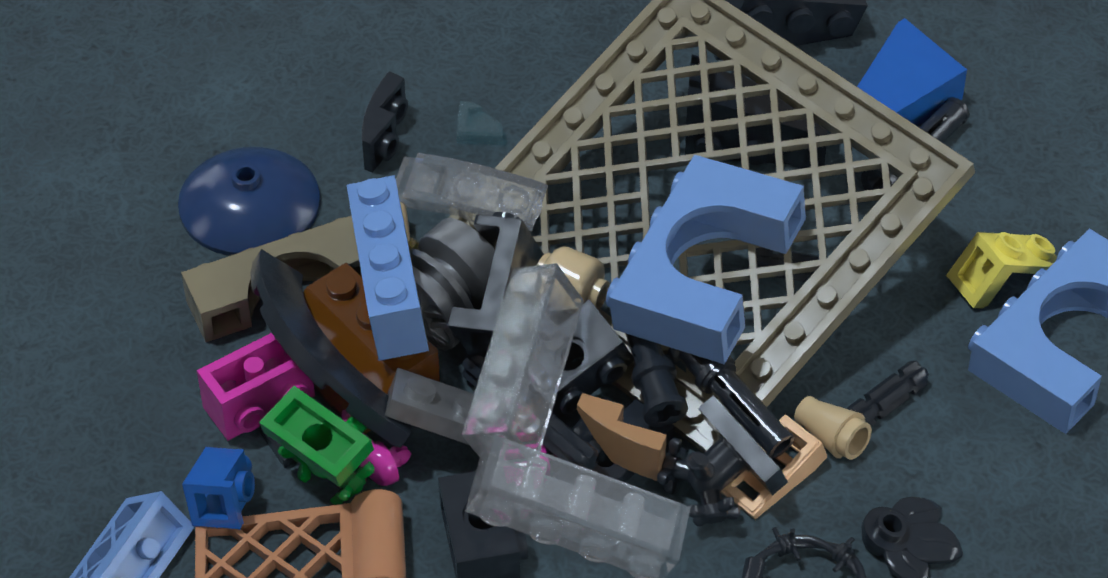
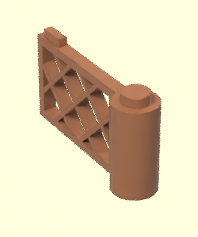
M383 489L365 491L355 496L351 503L243 516L244 524L241 529L195 526V578H220L223 574L229 578H247L232 566L249 550L265 561L248 578H266L275 568L289 578H312L327 562L342 571V578H406L403 504L399 495L392 491ZM340 522V532L326 546L310 536L320 524ZM282 529L291 535L274 552H271L258 542L268 531ZM231 535L239 542L222 559L208 550V537ZM302 543L317 555L298 571L284 560ZM340 549L341 557L336 554ZM208 562L213 565V567L209 571Z

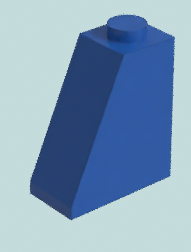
M904 18L896 24L857 87L918 127L929 119L948 98L963 99L967 69Z

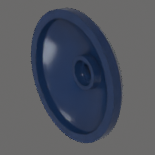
M263 147L236 148L206 160L187 177L178 199L179 216L189 236L201 246L227 256L288 237L293 233L309 230L317 217L320 207L319 186L310 169L300 160L285 152Z

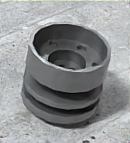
M450 217L442 220L420 239L418 250H409L426 338L441 350L452 349L460 342L448 327L452 307L481 310L495 252L491 244L475 229L463 221Z

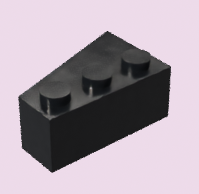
M725 0L794 46L852 36L868 6L866 0ZM714 55L716 60H721L719 57Z

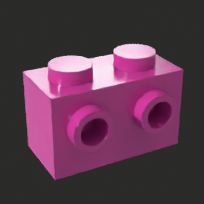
M272 333L197 370L203 408L227 441L242 433L257 429L260 426L259 422L293 386H296L311 398L315 396L313 381L296 365Z

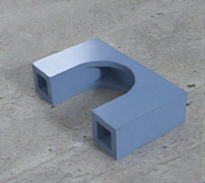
M694 155L685 171H680L676 174L671 186L670 196L663 207L658 206L651 217L649 230L642 242L638 241L632 247L628 265L620 278H614L608 288L606 304L610 307L613 329L725 364L745 329L742 294L688 278L676 270L673 264L689 247L699 242L716 238L736 239L787 254L806 220L804 186Z
M1090 228L1076 242H1067L1060 250L1056 261L1047 270L1044 268L1038 270L1030 280L1027 290L1019 298L1015 296L1009 298L1000 310L998 318L989 327L982 325L974 333L968 345V350L971 351L968 371L1065 434L1095 405L1102 376L1056 347L1044 334L1041 324L1051 316L1066 311H1088L1108 318V239Z

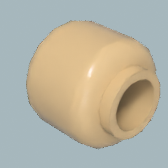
M566 246L554 250L552 254L545 253L539 260L532 278V287L537 290L540 304L567 316L587 300H590L597 309H600L606 300L610 283L604 280L605 270L600 260Z

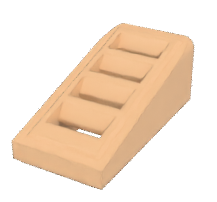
M784 415L779 421L795 436V440L790 447L797 451L798 454L792 458L784 452L776 459L786 466L782 472L788 483L772 496L751 471H745L720 491L726 497H733L734 504L754 520L813 473L827 458L823 443L787 415ZM745 481L760 494L753 501L736 486Z

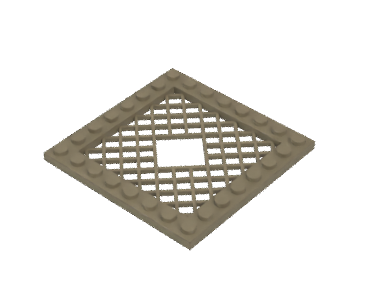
M652 0L448 218L451 217L463 221L476 230L474 227L476 215L492 216L494 212H507L518 216L520 219L540 216L541 236H534L533 238L538 246H542L544 254L547 252L551 253L550 245L575 242L576 250L584 253V240L609 237L610 257L597 259L603 263L604 268L611 267L612 282L614 278H620L619 266L628 265L630 255H618L617 236L643 232L644 239L649 230L651 218L648 171L688 166L694 155L715 161L741 158L742 168L750 170L749 157L775 153L777 172L764 175L788 182L812 178L814 198L805 199V210L815 209L817 229L799 231L793 243L818 239L819 260L792 263L790 246L787 254H784L783 265L758 268L756 248L760 246L740 240L693 245L678 257L680 273L696 281L710 285L716 284V287L723 289L724 283L751 281L752 300L743 301L744 312L753 311L754 332L741 334L736 345H750L735 360V373L768 407L975 174L974 163L725 0ZM699 47V65L675 68L674 50ZM707 50L723 61L708 63ZM666 60L667 69L655 71ZM734 70L735 89L710 92L709 74ZM742 73L759 85L743 87ZM701 75L702 93L676 96L675 79ZM667 80L669 98L643 102L642 84ZM635 93V103L625 104ZM770 94L772 113L745 116L744 98ZM778 98L795 109L779 112ZM736 99L738 118L712 121L711 103ZM703 104L704 123L678 126L677 108ZM669 109V128L645 131L644 112ZM636 114L637 132L612 136L611 117ZM807 119L808 138L782 141L780 122ZM815 122L832 134L816 136ZM773 124V143L748 146L746 127ZM603 127L604 137L593 138ZM739 128L740 147L714 151L713 132ZM705 133L706 152L680 156L679 137ZM671 138L672 157L647 160V141ZM638 143L639 162L614 165L613 146ZM844 144L846 163L819 166L817 147ZM852 147L869 159L853 162ZM604 148V167L580 170V151ZM809 148L811 168L784 171L783 152ZM572 160V171L560 173ZM882 169V189L856 192L854 172ZM639 172L640 192L615 195L614 176ZM890 173L898 177L897 181L892 186L890 182ZM847 174L849 193L821 196L820 177ZM606 177L607 196L582 199L581 180ZM573 182V201L549 204L548 185ZM540 195V205L529 207ZM879 200L859 222L857 203ZM641 202L642 222L617 225V205ZM850 204L852 224L824 227L823 207ZM608 208V226L583 230L582 210ZM574 212L575 231L550 234L549 215ZM846 236L827 258L826 238ZM748 249L750 269L723 272L722 252ZM706 254L714 255L715 274L689 277L687 257ZM815 271L795 293L793 274ZM785 275L787 296L760 299V278ZM537 300L532 323L546 333L567 317V315L547 308ZM783 307L763 329L761 310ZM597 309L613 329L612 317L601 309ZM614 330L631 353L626 334ZM661 345L664 355L668 354L670 347ZM632 362L627 366V370L622 377L612 384L631 399H636L644 404L641 391L635 388L631 379L633 368L635 367V363ZM675 365L677 376L674 381L679 395L684 397L687 402L688 412L681 420L673 423L675 426L674 431L704 453L719 438L716 432L707 424L698 408L714 394L701 392L695 385V376L687 368L686 372H684Z

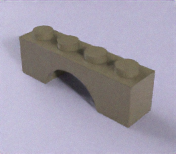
M352 215L338 218L330 223L303 232L293 233L288 237L255 248H249L240 253L210 263H204L196 268L181 272L186 302L205 343L252 327L253 312L261 297L253 293L250 272L252 262L261 249L303 274L302 281H317L346 262L362 277Z

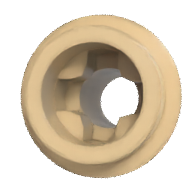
M812 396L805 397L796 408L795 422L802 425L814 437L820 440L823 446L836 458L844 456L849 460L855 459L865 450L870 441L872 428L870 424L865 422V417L861 413L819 401Z

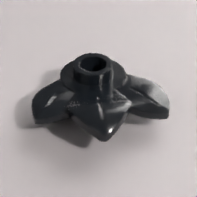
M921 497L902 498L892 508L876 507L870 510L862 521V541L865 547L874 555L885 558L889 570L898 578H928V565L951 563L963 555L962 547L956 535L947 526L938 523L942 508L932 500Z

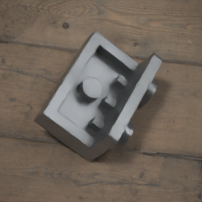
M397 368L387 394L389 397L385 412L386 417L483 449L490 431L493 400Z

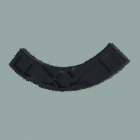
M261 249L252 262L250 272L251 286L254 295L260 296L264 303L260 308L261 315L272 334L296 365L321 390L329 385L336 393L350 403L346 408L347 413L396 448H401L410 436L412 425L385 416L389 395L360 373L323 333L305 301L302 288L303 274Z

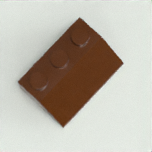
M347 262L306 287L303 292L305 301L323 333L360 373L383 392L388 394L397 368L440 382L438 350L428 340L429 351L379 361L368 315L363 280ZM314 384V390L342 417V410H345L350 403L343 399L329 385L321 390ZM367 428L364 434H367L371 430Z

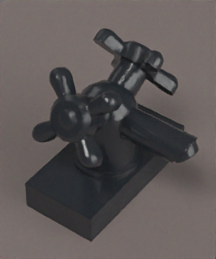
M714 395L704 402L698 410L707 424L716 432L719 439L704 453L692 452L689 455L688 449L681 448V439H671L669 442V452L665 455L662 469L657 474V481L664 484V490L669 494H674L677 478L688 481L691 488L700 494L702 505L686 507L687 515L693 518V523L696 526H703L705 523L722 522L726 518H739L741 514L740 507L734 506V498L727 497L722 499L720 491L745 471H751L772 496L788 483L779 466Z

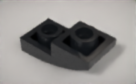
M390 71L373 93L363 120L362 147L364 170L371 173L383 160L389 161L396 153L399 145L396 125L404 119L408 109L404 77Z

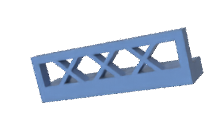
M162 491L126 498L69 578H160L195 526H192L191 521Z

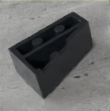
M692 54L691 66L699 65V56ZM734 70L731 73L719 72L709 74L710 92L735 89ZM742 73L743 87L759 85ZM701 75L689 77L688 95L702 93ZM770 94L744 98L745 116L772 113ZM778 98L779 112L795 109ZM736 99L711 103L712 121L738 118ZM703 104L687 106L686 125L704 123ZM807 119L780 122L782 141L808 138ZM815 122L816 136L828 135V130ZM773 124L746 127L748 146L774 142ZM739 128L713 132L714 151L740 147ZM705 133L686 136L685 155L706 152ZM826 146L817 147L819 166H824ZM809 148L783 152L784 164H791L797 168H808L811 166ZM775 153L749 157V164L776 163ZM741 158L730 159V160L741 161Z

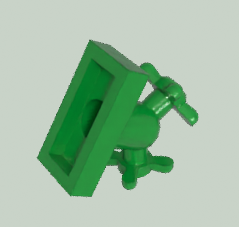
M293 386L259 422L263 432L282 445L278 449V454L283 458L292 457L294 461L299 463L297 477L300 481L306 483L310 480L312 472L315 476L323 479L328 478L341 487L329 500L333 505L342 504L344 501L360 493L366 483V478L374 473L375 467L370 461L354 472L374 450L371 439L363 434L367 427L352 416L345 422L296 386Z

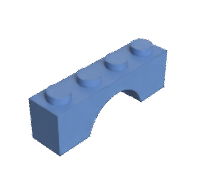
M395 175L347 184L366 304L378 359L381 361L429 351Z

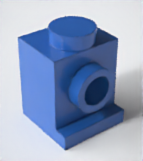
M205 447L182 483L192 526L241 529L244 524L241 510L246 502L252 499L255 489V479L251 472L252 463L245 455L243 449Z

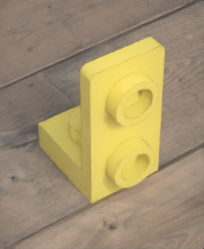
M977 232L946 276L973 308H984L990 304L1012 273L1035 274L1041 268L1047 270L1056 261L1055 247L1046 238L1037 234L1018 235L1006 232Z

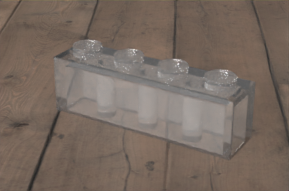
M557 263L513 268L462 432L464 439L491 471L531 468L537 465L584 301Z
M494 435L479 459L465 512L479 516L490 525L506 526L528 534L539 543L556 544L578 552L586 560L598 563L605 562L622 568L636 578H665L680 559L691 507Z

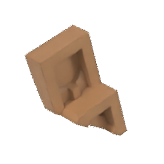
M582 393L577 403V410L608 458L613 463L627 470L657 481V474L662 469L666 454L667 435L624 423V405Z

